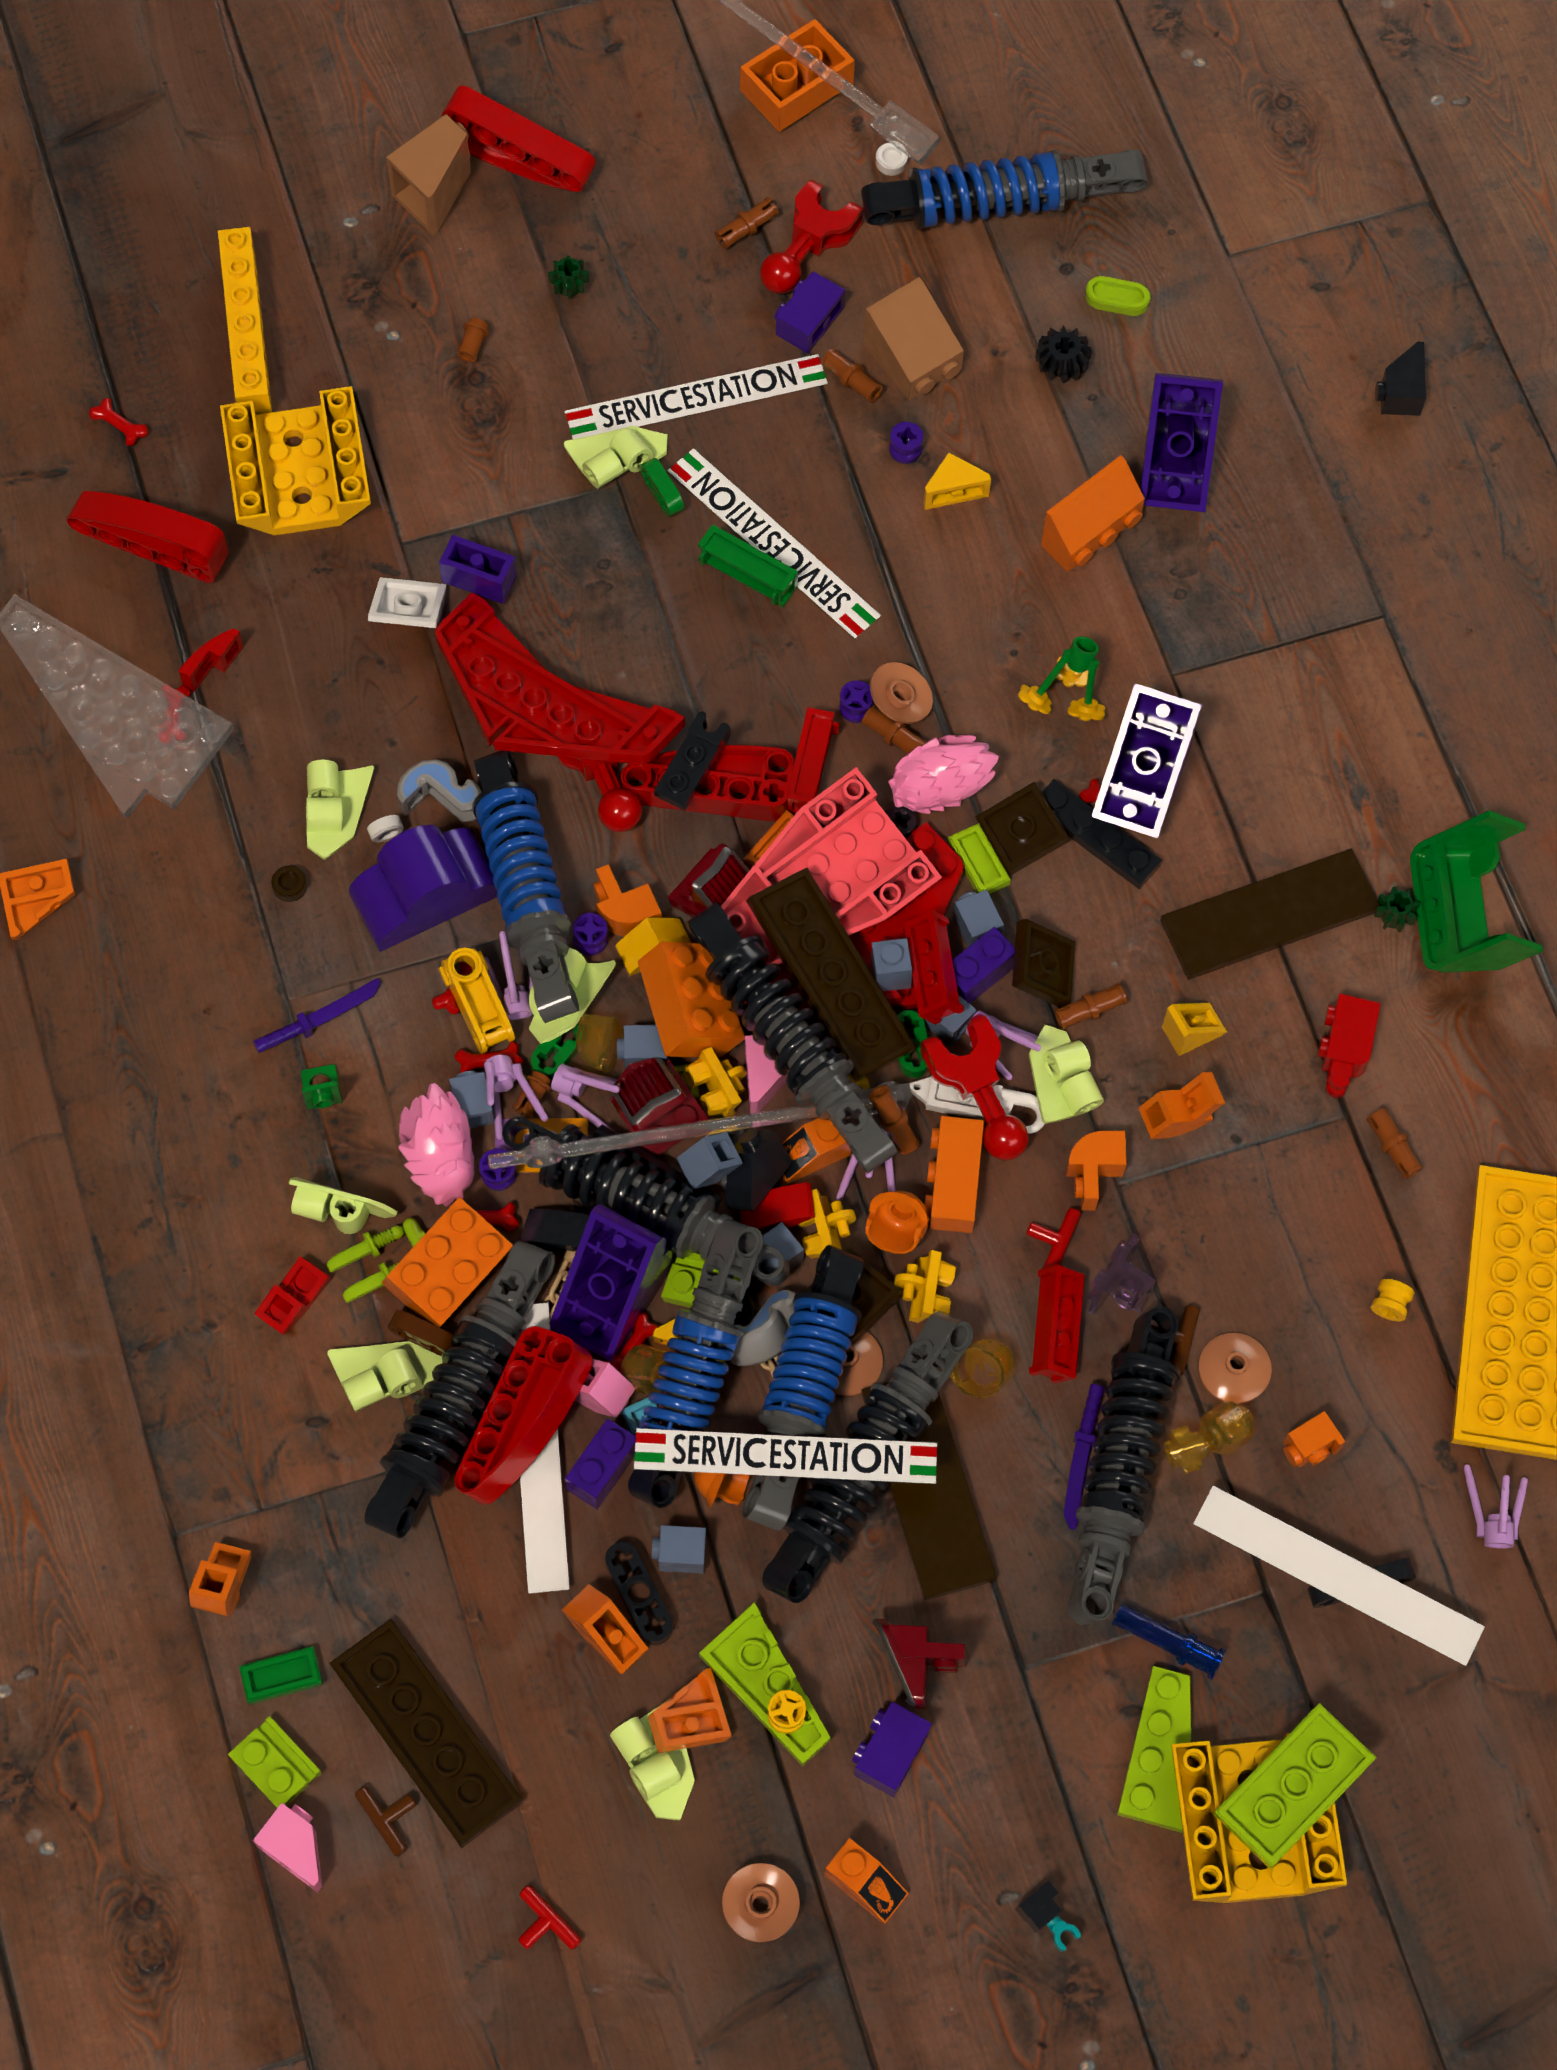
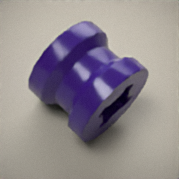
M901 422L892 428L889 453L895 461L902 464H910L920 458L923 443L921 428L912 422Z
M856 680L848 682L842 687L839 711L847 721L861 723L865 713L873 706L870 686L866 682ZM852 703L859 704L860 707H859V706H854V705L851 706V704H852Z
M585 913L575 920L572 930L576 949L588 956L598 955L603 952L608 944V928L603 917L595 913Z
M494 1148L482 1156L479 1169L482 1180L488 1188L494 1191H502L514 1184L517 1178V1169L514 1158L508 1151Z

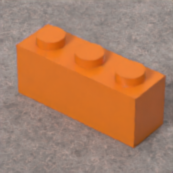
M941 1116L939 1128L932 1127L930 1149H937L936 1161H929L927 1182L934 1183L933 1195L926 1194L924 1204L930 1217L929 1229L963 1233L973 1232L984 1120Z

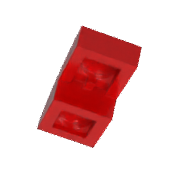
M235 628L225 631L195 651L178 670L182 685H186L190 691L195 692L213 667L225 673L243 649L240 631Z
M804 1182L771 1189L754 1211L740 1210L741 1223L755 1227L762 1233L776 1227L781 1222L787 1228L815 1218L811 1183Z
M299 1256L280 1285L275 1284L254 1314L282 1335H285L309 1309L332 1277L304 1257Z

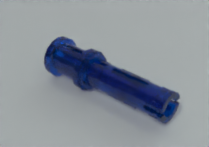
M1124 1603L1119 1607L1116 1613L1117 1617L1112 1622L1113 1626H1118L1175 1655V1660L1178 1661V1664L1183 1666L1187 1663L1207 1674V1678L1210 1680L1214 1679L1227 1652L1224 1648L1218 1650L1198 1640V1635L1194 1633L1184 1635L1126 1606Z

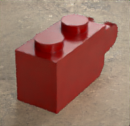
M1339 993L1335 1005L1328 1004L1324 1025L1330 1026L1328 1037L1322 1036L1317 1057L1323 1058L1321 1070L1328 1072L1325 1091L1333 1099L1342 1098L1345 1095L1351 1077L1357 1078L1365 1072L1366 1064L1370 1061L1381 1005L1379 1002Z

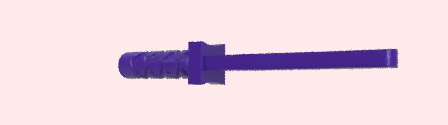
M376 978L307 1016L303 1012L297 1014V1021L253 1040L257 1052L266 1051L302 1033L305 1038L312 1036V1029L374 997L380 987V980Z
M1090 1384L1085 1403L1086 1406L1084 1407L1080 1423L1081 1427L1079 1431L1075 1432L1073 1442H1076L1070 1468L1063 1514L1070 1530L1077 1528L1076 1510L1079 1508L1090 1446L1093 1447L1096 1437L1093 1435V1430L1095 1429L1098 1409L1100 1408L1104 1387L1096 1384Z

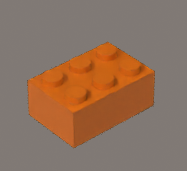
M814 19L740 67V91L780 132L854 84L855 60Z
M661 941L637 961L665 1056L699 1057L702 1050L712 1047L717 1058H721L745 1040L739 1017L731 1009V1001L725 1000L720 992L721 986L709 982L705 976L707 968L714 959L706 948H703L698 943Z
M459 1196L381 1283L420 1319L441 1327L513 1247V1244Z

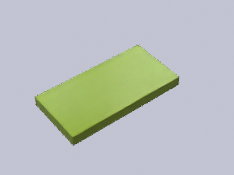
M1319 1703L1222 1803L1213 1815L1271 1870L1377 1757Z

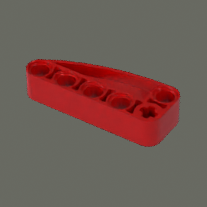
M458 86L442 112L441 117L447 114L455 123L460 122L467 130L469 135L468 148L471 156L534 182L572 192H581L596 166L595 158L586 150L470 87Z
M83 491L66 519V522L72 529L85 536L205 583L214 582L229 555L225 535L217 526L164 506L122 495Z
M725 745L685 811L771 822L777 821L788 807V796L794 766L791 753L785 749L775 747ZM678 750L658 754L652 761L646 764H627L621 772L622 788L633 792L640 800L642 806L682 810L654 795L656 786ZM779 766L783 767L785 771L777 773L773 772L771 768ZM634 780L644 782L640 786H632L629 783ZM701 789H710L712 793L708 795L699 794L698 791ZM735 793H743L746 795V797L743 799L733 798L732 795ZM770 799H777V802H771Z
M538 1326L529 1327L521 1333L454 1478L455 1486L460 1492L480 1504L488 1505L497 1500L517 1481L550 1441L578 1396L593 1363L592 1355L588 1350L568 1336Z

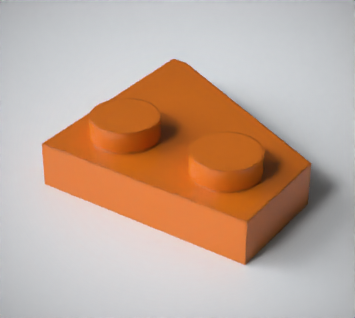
M67 859L0 873V889L10 937L13 941L21 938L75 896Z
M711 1668L703 1670L695 1679L681 1688L668 1701H665L648 1716L658 1753L726 1742L732 1736Z

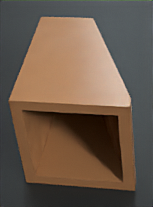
M447 114L386 157L391 195L432 235L438 233L471 174L468 132L460 122L455 123Z
M920 277L866 308L863 345L908 400L913 399L917 395L927 394L934 385L944 379L955 377L962 369L964 350Z

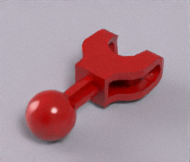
M809 180L795 196L792 243L785 252L772 253L762 262L760 278L765 288L776 294H786L794 290L801 279L800 263L807 254L812 252L820 256L826 249L847 245L863 223L864 207L855 202H849L841 210H826L820 206L822 203L821 189L823 185L814 180Z
M557 756L562 765L581 772L586 782L593 779L596 780L602 794L598 804V817L607 829L621 833L633 829L638 824L642 815L640 800L630 790L621 788L614 773L618 771L617 762Z
M978 1014L970 1019L967 1031L972 1043V1050L968 1055L957 1056L951 1054L937 1037H929L922 1040L920 1051L932 1078L943 1086L956 1089L963 1100L974 1097L987 1123L983 1132V1143L987 1152L994 1158L1004 1161L1019 1157L1027 1148L1029 1134L1025 1124L1020 1119L1005 1114L992 1088L1000 1080L995 1068L996 1061L1000 1056L1001 1042L987 1017L983 1014Z

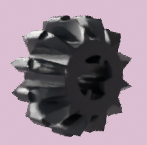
M1064 325L1060 328V332L1050 328L1047 336H1041L1038 342V349H1036L1035 358L1039 362L1040 372H1048L1050 380L1058 376L1062 383H1064L1069 376L1076 381L1080 376V372H1086L1089 366V359H1091L1092 350L1088 346L1087 336L1078 337L1079 332L1077 328L1072 332H1067Z

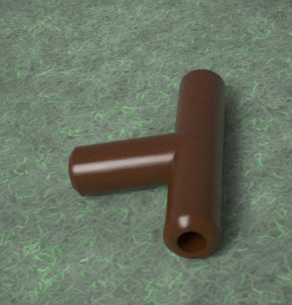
M1187 1305L1185 1307L1180 1331H1176L1173 1345L1176 1346L1171 1363L1180 1370V1376L1185 1371L1200 1312L1199 1308L1195 1305ZM1152 1324L1153 1330L1160 1333L1159 1326Z
M364 1786L357 1790L355 1797L394 1856L398 1857L405 1853L407 1845L392 1823L416 1807L413 1797L410 1794H406L383 1810L368 1787Z

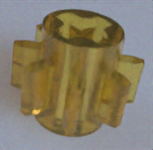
M1188 1425L1171 1430L1170 1440L1163 1443L1170 1467L1172 1469L1182 1467L1184 1475L1200 1470V1466L1203 1465L1201 1459L1208 1458L1207 1445L1201 1432L1190 1433Z

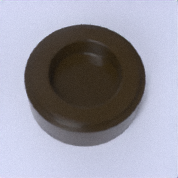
M291 865L283 866L275 871L272 876L273 892L278 899L284 902H294L305 895L307 880L300 868Z

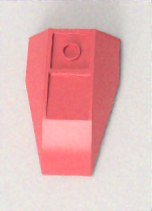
M857 767L800 808L721 905V908L742 939L753 935H759L763 939L765 947L770 952V957L765 965L772 963L781 965L783 962L746 900L748 897L806 867L848 936L887 920L942 879V876L921 850L916 853L877 803L876 798L878 794Z

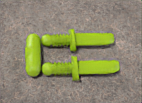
M407 1218L403 1222L402 1227L398 1225L393 1226L391 1229L384 1230L383 1233L376 1234L377 1236L374 1235L373 1238L369 1232L362 1234L365 1239L364 1241L332 1256L327 1262V1267L330 1272H334L370 1254L376 1258L381 1255L378 1248L380 1249L381 1246L388 1245L387 1243L390 1244L391 1241L394 1242L395 1239H400L404 1232L412 1247H414L425 1233L414 1218ZM385 1262L379 1264L378 1266L381 1271L349 1286L344 1291L343 1298L345 1302H352L383 1287L384 1285L381 1282L396 1265L393 1264L388 1268Z

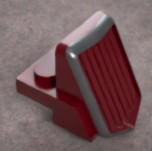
M721 843L715 850L709 849L667 898L671 906L694 917L715 902L721 907L751 869L744 865L729 846Z
M653 1057L630 1063L614 1083V1085L620 1088V1091L618 1093L612 1092L613 1097L610 1098L612 1104L641 1148L655 1157L710 1121L669 1059L664 1062L661 1058Z
M875 1618L872 1622L880 1633L908 1699L905 1701L917 1709L926 1710L928 1665H934L935 1672L958 1673V1667H966L967 1650L965 1644L930 1642V1633L927 1626L889 1625L887 1619Z

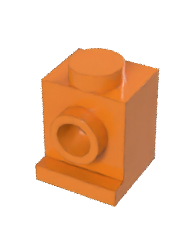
M1324 1411L1289 1432L1283 1442L1285 1446L1283 1451L1288 1461L1294 1467L1299 1466L1300 1468L1308 1462L1314 1466L1331 1454L1329 1449L1333 1455L1339 1453L1346 1441Z

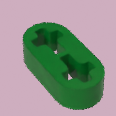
M653 458L640 464L639 468L642 478L664 514L670 517L683 511L684 503L681 495L657 458Z
M902 1011L897 1016L903 1025L904 1022H910L911 1027H915L912 1041L917 1047L915 1049L917 1058L923 1059L920 1051L921 1041L928 1038L925 1022L915 1011ZM910 1053L898 1059L901 1072L909 1078H920L928 1072L924 1059L920 1061V1066L913 1067L912 1062H907L910 1059Z
M577 1023L571 1029L574 1031L575 1041L568 1039L562 1047L559 1046L562 1043V1035L551 1041L539 1044L531 1056L532 1072H540L550 1080H553L558 1067L561 1064L568 1066L584 1044L582 1026ZM555 1053L553 1057L554 1067L546 1066L544 1069H541L540 1059L542 1058L547 1061Z

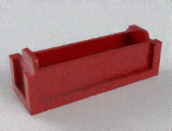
M807 707L788 796L787 810L794 815L801 807L818 795L831 735L839 733V723L833 722L834 712Z
M931 909L904 922V929L908 941L919 1017L936 1025L944 1017L964 1012V1007L959 1002L946 926L949 924V920L946 916Z
M1057 1264L1038 1270L1040 1286L1033 1363L1029 1367L1030 1375L1049 1377L1051 1382L1056 1384L1076 1379L1085 1274Z

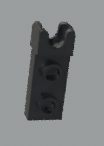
M703 711L697 714L688 729L689 733L654 790L656 797L684 811L731 736V728L727 723H722L714 732H707L706 713Z

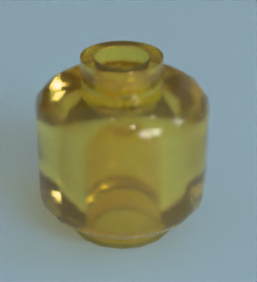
M641 1344L634 1346L627 1352L621 1365V1374L632 1383L635 1392L648 1396L651 1392L662 1393L653 1387V1383L657 1378L666 1380V1378L658 1374L659 1366H671L663 1361L662 1357L666 1351Z
M1224 1401L1201 1417L1198 1431L1199 1438L1204 1447L1210 1452L1226 1456L1230 1455L1252 1440L1254 1435L1253 1416L1245 1406H1241L1234 1401Z

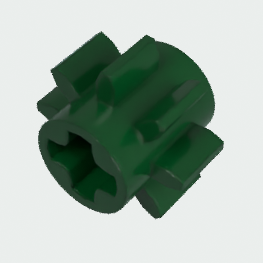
M569 255L559 262L554 260V271L548 272L549 283L554 284V293H561L567 296L568 299H571L572 296L578 293L583 294L584 283L589 282V271L584 270V261H577L574 258H570Z
M1394 886L1389 896L1385 894L1379 895L1377 901L1380 906L1376 909L1374 917H1381L1384 923L1383 929L1388 927L1397 928V931L1400 933L1405 923L1414 925L1417 919L1414 912L1418 910L1420 903L1413 902L1410 890L1404 892L1397 890Z

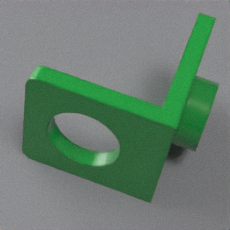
M334 1064L301 1071L302 1093L307 1110L313 1108L323 1109L342 1103L336 1066ZM319 1075H324L331 1080V1082L310 1085L312 1079Z

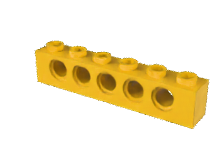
M251 228L218 230L236 403L253 401L256 415L271 413L269 376L256 256Z

